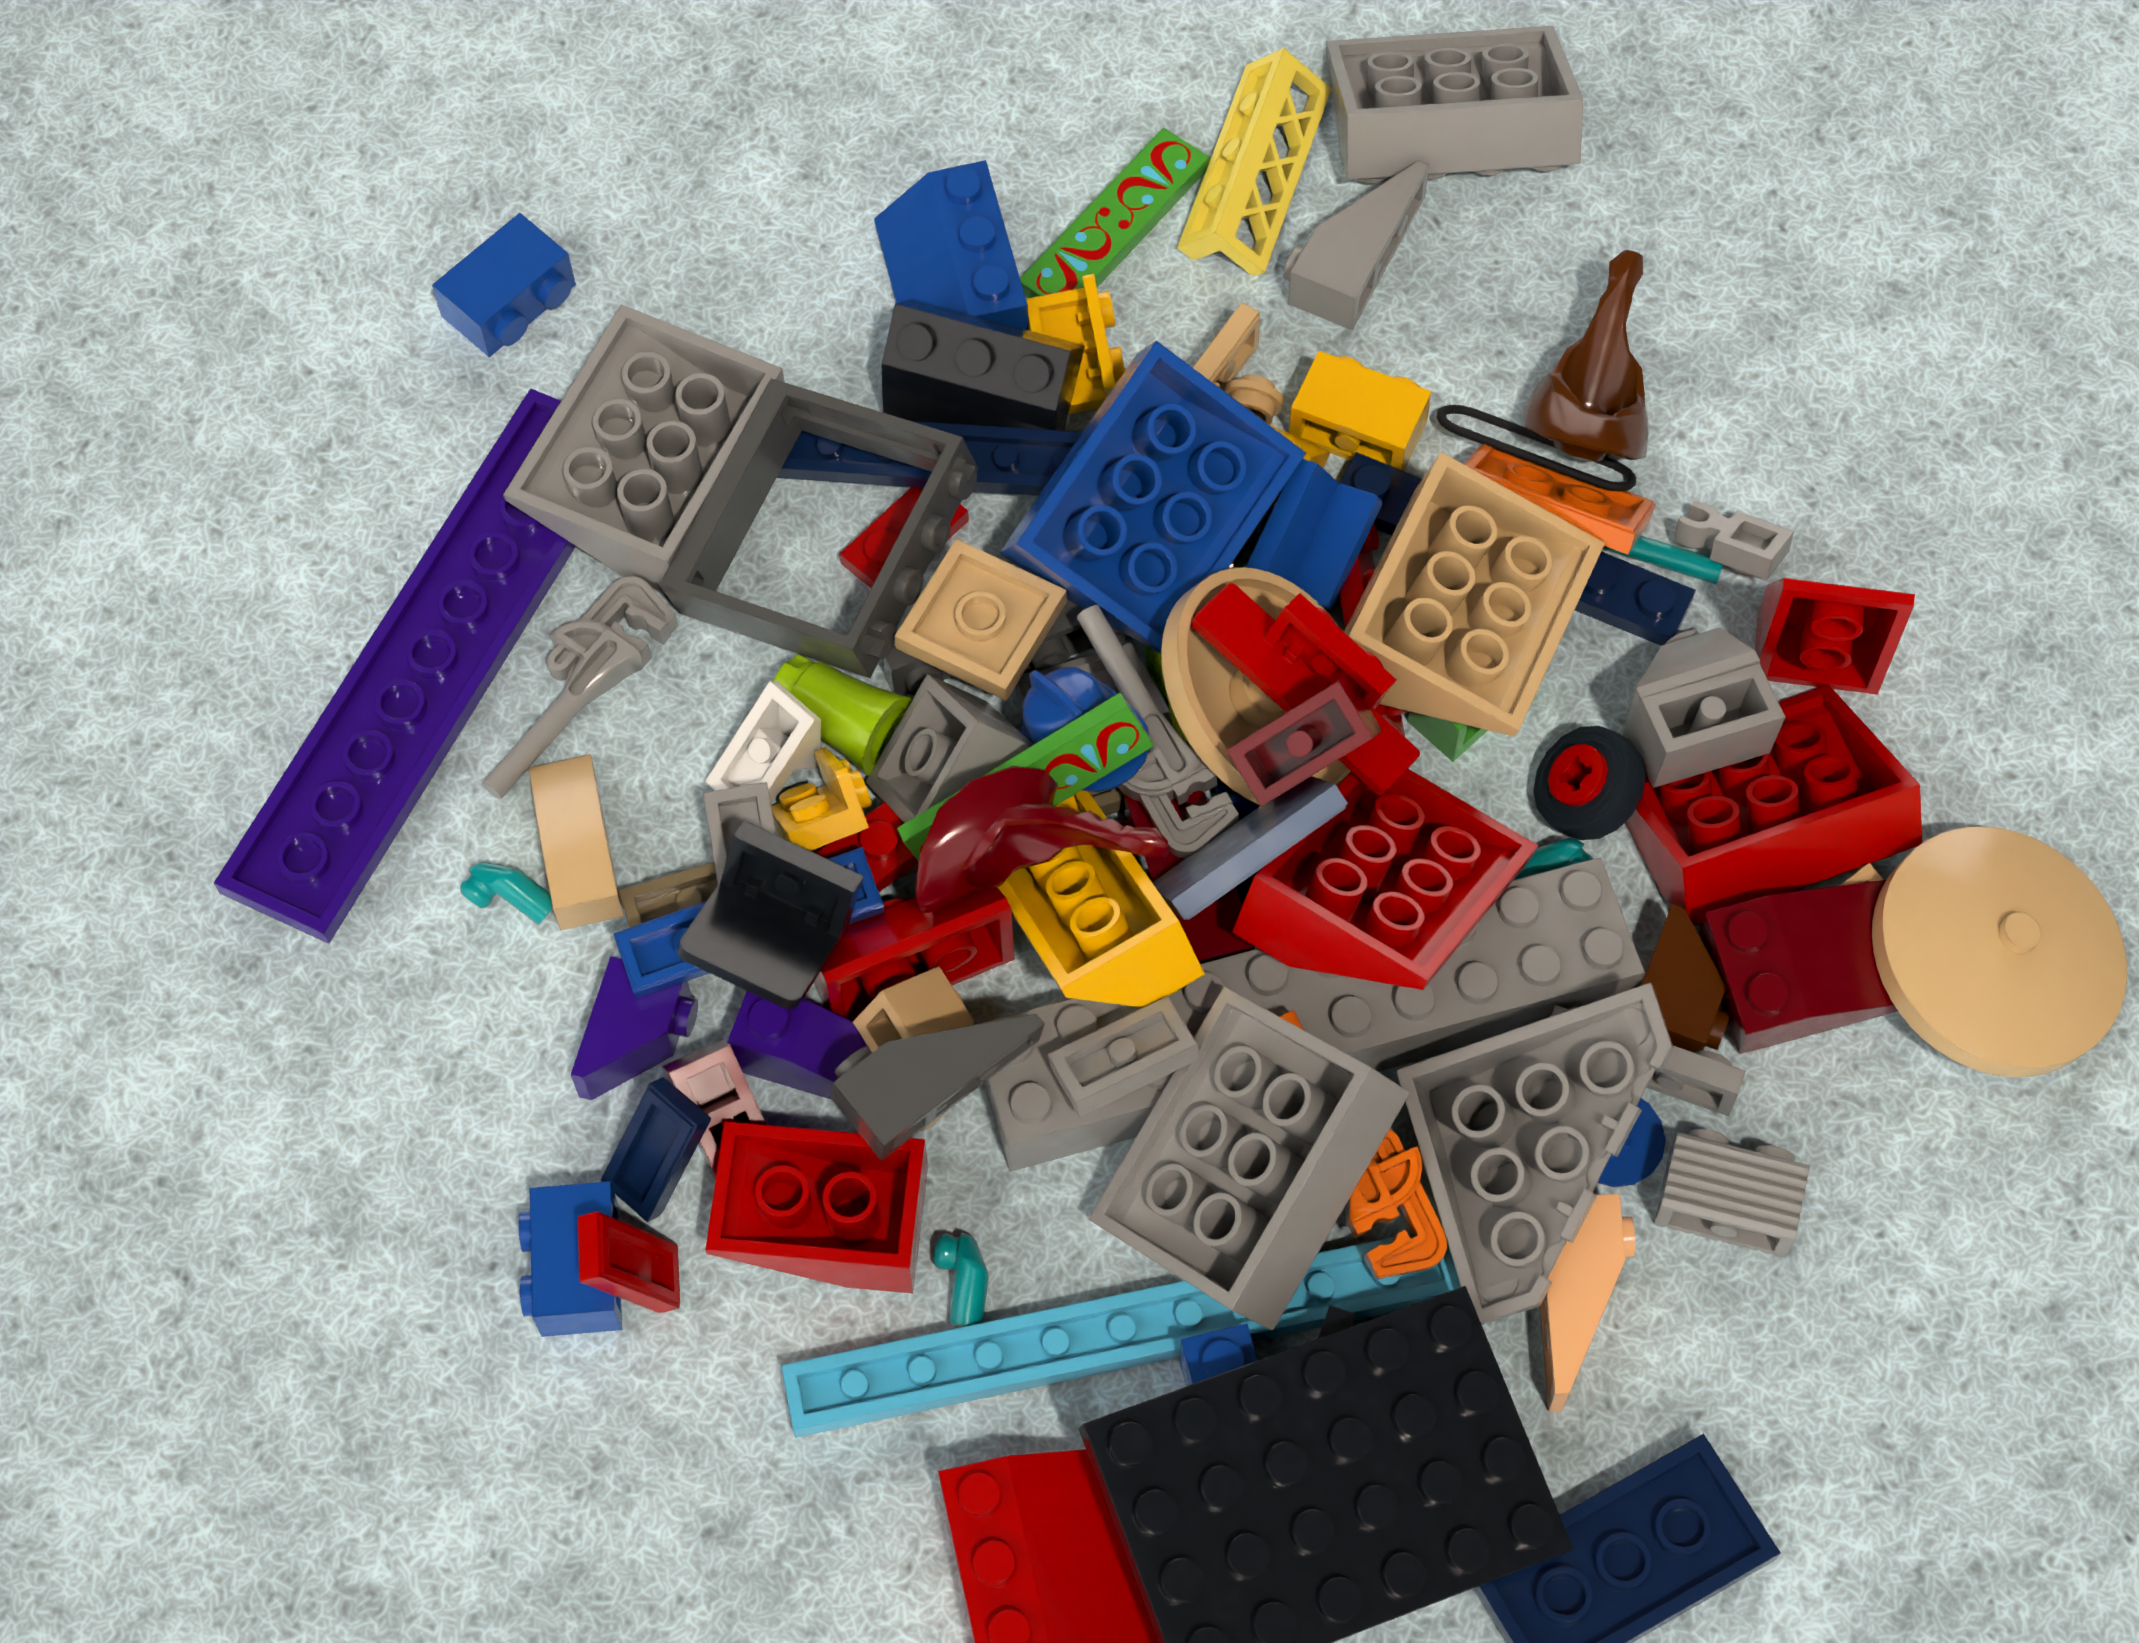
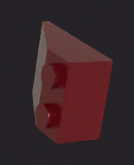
M1886 880L1772 894L1705 912L1699 936L1726 985L1721 1002L1724 1011L1731 1013L1728 1024L1739 1054L1898 1012L1880 978L1872 944L1874 909Z

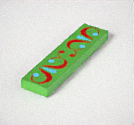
M1163 127L1021 276L1020 280L1025 297L1032 298L1084 288L1082 276L1094 274L1096 286L1098 287L1204 175L1209 164V156Z
M1120 692L985 775L1011 766L1046 770L1058 784L1052 805L1056 806L1154 747V744ZM959 791L897 828L903 842L918 862L920 852L938 809Z

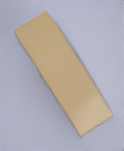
M591 754L530 767L532 794L553 910L560 930L624 917Z

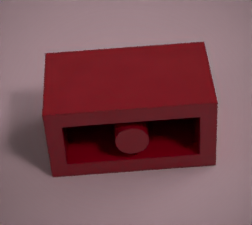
M1346 675L1226 751L1262 807L1373 739L1382 729L1349 675Z

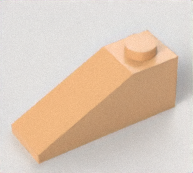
M1620 1194L1597 1195L1574 1242H1566L1547 1278L1552 1284L1539 1309L1548 1412H1562L1626 1257H1634L1635 1254L1634 1222L1632 1217H1622Z

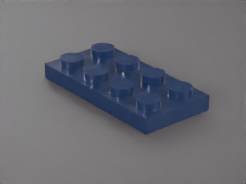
M1703 1433L1560 1514L1573 1550L1474 1589L1507 1643H1633L1774 1562L1781 1552Z

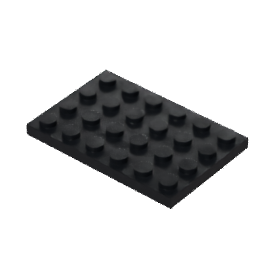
M1466 1286L1089 1421L1078 1428L1159 1643H1334L1573 1550L1569 1536Z

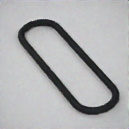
M1446 405L1437 411L1436 418L1441 426L1469 440L1483 445L1486 444L1496 450L1606 490L1621 492L1630 490L1636 485L1637 477L1634 472L1624 464L1613 459L1606 458L1595 463L1621 473L1626 477V482L1608 481L1452 423L1447 419L1446 415H1467L1554 447L1553 440H1549L1526 427L1464 405Z

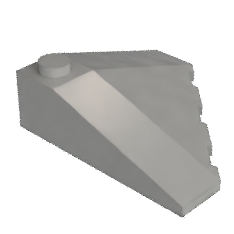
M1652 983L1396 1070L1401 1087L1410 1092L1405 1102L1461 1287L1466 1286L1482 1325L1541 1306L1552 1284L1547 1279L1566 1242L1573 1243L1597 1198V1195L1592 1192L1611 1155L1618 1157L1642 1110L1637 1105L1655 1070L1662 1072L1674 1049Z

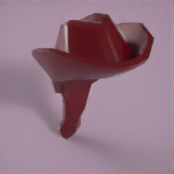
M1011 766L971 780L938 809L919 855L915 885L916 900L922 914L942 909L982 889L1000 887L1013 872L1049 862L1064 848L1092 845L1130 852L1145 857H1167L1170 845L1157 828H1135L1127 825L1124 827L1114 819L1102 820L1092 811L1079 813L1074 809L1052 806L1058 784L1046 770Z

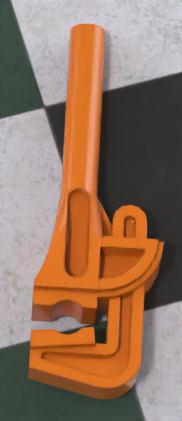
M1295 1011L1279 1016L1304 1030ZM1392 1130L1387 1132L1345 1205L1346 1224L1354 1238L1367 1233L1374 1223H1388L1400 1216L1397 1210L1398 1207L1401 1208L1414 1235L1413 1238H1410L1404 1229L1393 1238L1391 1244H1380L1363 1256L1374 1280L1426 1271L1439 1263L1447 1250L1445 1232L1420 1182L1422 1159L1418 1146L1405 1151L1398 1135Z

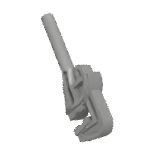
M627 576L616 580L580 620L568 622L550 634L554 649L547 658V665L554 679L559 681L566 680L565 689L482 782L483 787L497 799H502L584 706L628 676L642 670L652 658L647 642L638 636L631 637L624 632L623 626L619 622L625 615L629 627L635 630H646L652 639L663 645L671 637L670 634L678 626L676 614L645 580L635 576Z
M1098 605L1090 606L1079 613L1077 619L1119 693L1121 692L1127 703L1139 713L1147 724L1149 737L1154 744V747L1149 749L1146 762L1136 775L1118 788L1129 798L1142 804L1154 827L1167 839L1170 845L1169 852L1179 858L1186 859L1239 821V814L1227 792L1212 797L1205 805L1186 807L1187 820L1182 822L1171 800L1175 799L1178 806L1187 802L1193 792H1206L1217 786V776L1206 766L1195 750L1159 711Z

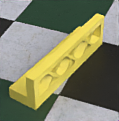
M1285 48L1245 66L1177 246L1190 259L1198 260L1221 251L1250 275L1258 276L1266 271L1332 90ZM1292 82L1309 96L1302 113H1296L1290 93ZM1283 125L1289 152L1286 158L1280 159L1273 133L1277 126ZM1266 171L1273 194L1270 204L1262 205L1256 184L1259 172ZM1249 217L1256 240L1253 250L1235 237L1243 218Z

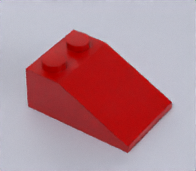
M1782 578L1768 584L1758 612L1755 651L1760 659V665L1767 680L1813 687H1823L1829 684L1832 689L1878 695L1913 610L1915 594Z
M724 1121L705 1248L706 1254L846 1288L913 1294L928 1173L925 1139L911 1138L880 1161L859 1133Z

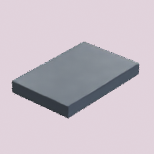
M1311 776L1262 807L1259 806L1152 883L1172 912L1183 920H1189L1343 811L1348 802L1335 784Z

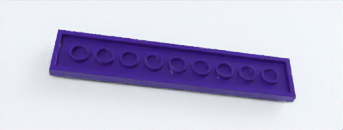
M530 388L216 878L214 885L219 894L330 944L576 547L568 540L505 501L504 497L506 489L561 402L560 400Z

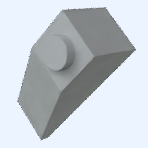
M1418 160L1315 227L1305 247L1296 246L1286 263L1283 278L1290 281L1288 304L1353 330L1425 199L1429 164Z

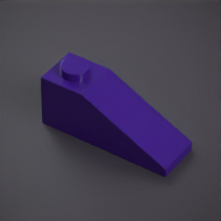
M746 991L727 1040L744 1074L831 1099L833 1082L839 1078L835 1073L836 1068L857 1050L863 1047L869 1049L854 1023L842 1016L806 1000H802L799 1006L794 1009H786L749 991Z

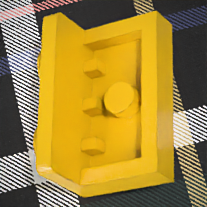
M1094 274L1082 276L1084 288L1026 299L1031 331L1085 345L1069 414L1099 409L1125 372L1121 347L1109 348L1105 328L1116 326L1110 291L1098 293Z

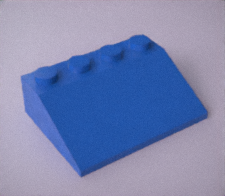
M1156 340L1136 354L1000 553L1021 569L1066 589L1067 600L1084 610L1090 606L1098 605L1110 625L1161 654L1166 621L1176 602L1185 592L1210 575L1229 568L1306 452Z

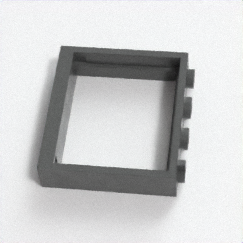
M771 378L659 585L679 614L871 678L879 660L884 659L891 651L895 641L896 627L907 606L914 604L918 599L923 586V575L932 557L944 548L950 534V523L961 501L966 500L973 492L977 480L978 466L961 436ZM801 431L932 472L848 635L716 591Z

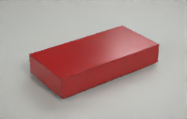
M598 1211L578 1216L580 1283L658 1313L680 1308L677 1244Z

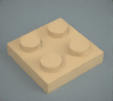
M955 539L895 634V648L1007 701L1067 603V590Z

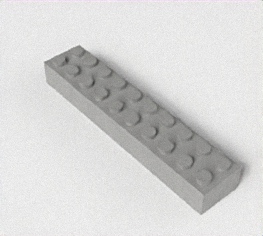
M1599 857L1513 880L1424 990L1288 967L1259 949L1200 964L1205 975L1168 997L1193 1038L1222 988L1225 986L1277 1016L1295 1011L1304 1031L1379 1072L1445 1054L1549 1018L1555 1005L1566 1009L1581 1007L1641 986L1645 971L1603 861ZM1072 998L978 1023L983 1024L1031 1014H1037L1045 1023L1040 1040L984 1083L1010 1172L1137 1137L1173 1073L1080 1118L1052 1071L1047 1054L1143 1007Z

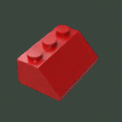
M997 887L982 889L947 907L925 914L921 913L916 897L907 901L903 898L883 903L885 913L848 926L846 933L814 981V986L825 1009L853 1022L882 990L938 966L951 985L960 983L1015 960L1011 907L1007 898Z

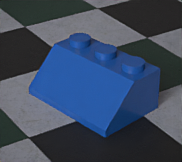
M986 160L928 172L874 218L896 303L914 299L1029 330L1027 301Z

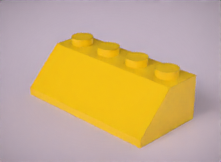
M1079 791L1056 805V807L1074 809L1079 813L1092 811L1102 820H1107V817L1088 791ZM1092 845L1064 848L1049 862L1013 872L1000 887H997L1007 898L1013 916L1066 998L1144 1008L1177 992L1182 987L1205 975L1179 920L1130 852Z

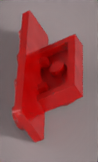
M1229 583L1194 616L1191 621L1192 628L1285 712L1298 706L1344 676L1349 675L1382 731L1373 739L1338 760L1376 794H1385L1420 756L1419 749L1375 711V708L1397 679L1384 669L1382 663L1375 655L1363 650L1344 633L1326 611L1315 607L1301 593L1284 607L1275 621L1237 585Z

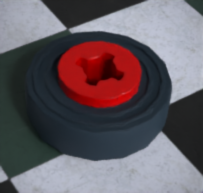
M1599 725L1579 727L1563 735L1546 752L1536 771L1533 792L1537 810L1552 828L1577 840L1600 839L1618 830L1633 815L1643 796L1646 773L1642 756L1627 738L1620 733Z

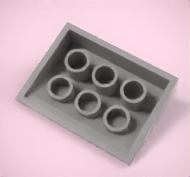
M1553 26L1326 41L1340 155L1347 180L1358 179L1364 183L1384 182L1418 160L1429 164L1428 179L1442 178L1448 173L1473 171L1480 175H1496L1504 172L1505 169L1531 167L1538 171H1554L1560 169L1563 165L1581 164L1583 97Z
M621 304L504 493L505 501L620 575L642 578L653 589L665 593L659 585L770 379L785 382L783 369Z
M1224 986L1194 1037L1201 1059L1173 1073L1088 1220L1230 1310L1273 1331L1410 1092L1368 1065Z

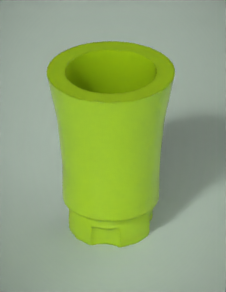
M796 654L790 661L784 662L773 680L779 682L821 719V740L844 755L868 776H870L912 702L910 697L878 688L847 675L822 661L814 662L800 654Z

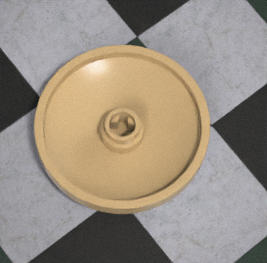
M1230 568L1210 575L1185 592L1174 605L1166 621L1162 639L1161 662L1163 679L1177 722L1197 755L1232 790L1260 805L1226 750L1286 712L1191 626V621L1229 583L1237 585L1275 621L1284 607L1299 593L1307 598L1315 607L1326 610L1318 605L1317 601L1304 590L1278 575L1255 568ZM1337 760L1312 776L1338 786L1351 771L1341 761Z
M1977 826L1953 829L1938 834L1916 847L1892 871L1879 893L1872 920V944L1877 970L1882 983L1896 1009L1910 1027L1923 1040L1950 1059L1968 1068L1997 1076L2019 1078L2044 1075L2075 1062L2098 1044L2116 1021L2123 1004L2127 985V959L2121 931L2108 903L2093 882L2072 861L2047 844L2022 833L2003 828Z

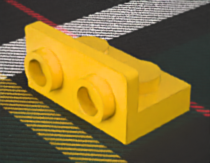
M826 747L813 751L825 785L816 788L814 783H807L793 787L779 796L781 803L771 806L775 831L779 837L809 851L869 828L862 809L871 806L872 803L859 770L852 771L846 758L839 760Z

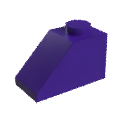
M610 956L571 1072L579 1098L593 1100L674 1056L679 1037L688 1038L691 1035L698 1012V1000L692 998L688 981L636 999L622 959Z

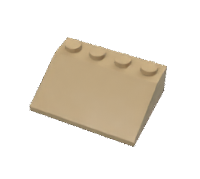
M1440 452L1416 487L1344 631L1363 650L1375 655L1382 663L1384 669L1397 679L1379 704L1514 737L1522 726L1605 542Z

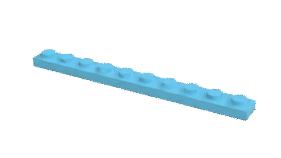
M1413 1233L1408 1234L1410 1238L1414 1237ZM1392 1237L1318 1253L1273 1331L1230 1310L1188 1282L1181 1281L781 1365L793 1432L795 1438L1177 1358L1180 1357L1181 1339L1247 1323L1252 1342L1320 1328L1323 1326L1330 1305L1355 1313V1320L1391 1313L1460 1288L1461 1285L1448 1242L1444 1257L1434 1267L1426 1271L1374 1280L1363 1256L1380 1244H1391L1394 1238Z

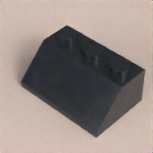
M914 299L896 303L881 363L883 413L918 422L1065 431L1085 345Z

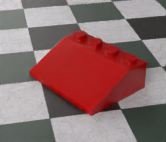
M1829 684L1778 702L1786 718L1769 754L1652 788L1646 775L1643 796L1633 815L1625 823L1660 893L1670 906L1674 904L1684 908L1694 926L1703 922L1705 912L1767 895L1791 892L1813 883L1830 879L1868 863L1889 858L1922 844L1920 784Z
M1410 769L1383 795L1376 794L1351 771L1337 786L1348 802L1345 805L1346 808L1262 867L1253 878L1232 933L1288 967L1424 990L1534 856L1539 845Z
M1086 1449L1003 1456L938 1471L974 1643H1159Z

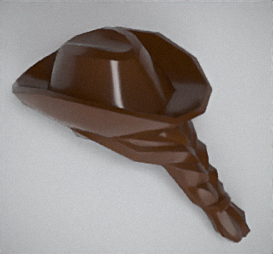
M1624 250L1609 262L1607 289L1599 299L1596 312L1583 338L1566 349L1552 372L1548 373L1538 383L1524 407L1526 428L1549 440H1553L1554 447L1569 456L1588 462L1605 460L1610 454L1629 460L1646 458L1648 415L1645 405L1643 373L1641 366L1629 350L1626 322L1632 303V296L1636 285L1643 275V256L1635 251Z

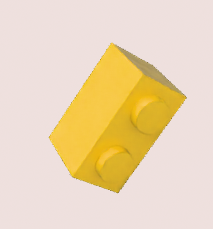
M1318 351L1291 406L1289 433L1330 451L1333 455L1352 461L1355 453L1358 452L1405 471L1427 424L1432 391L1421 388L1417 383L1401 376L1391 377L1366 368L1353 358L1347 356L1336 357Z

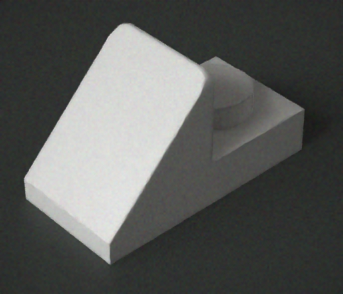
M769 681L705 782L715 791L767 782L772 804L795 769L817 768L818 764L813 751L821 749V719L779 682Z

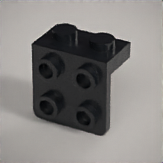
M743 821L733 835L721 881L682 936L677 950L678 956L683 961L780 1007L794 1009L799 1006L846 933L864 876L747 821Z

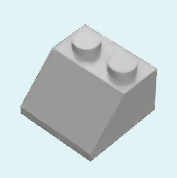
M927 674L868 777L866 784L906 823L956 793L971 780L982 777L1034 744L986 700Z

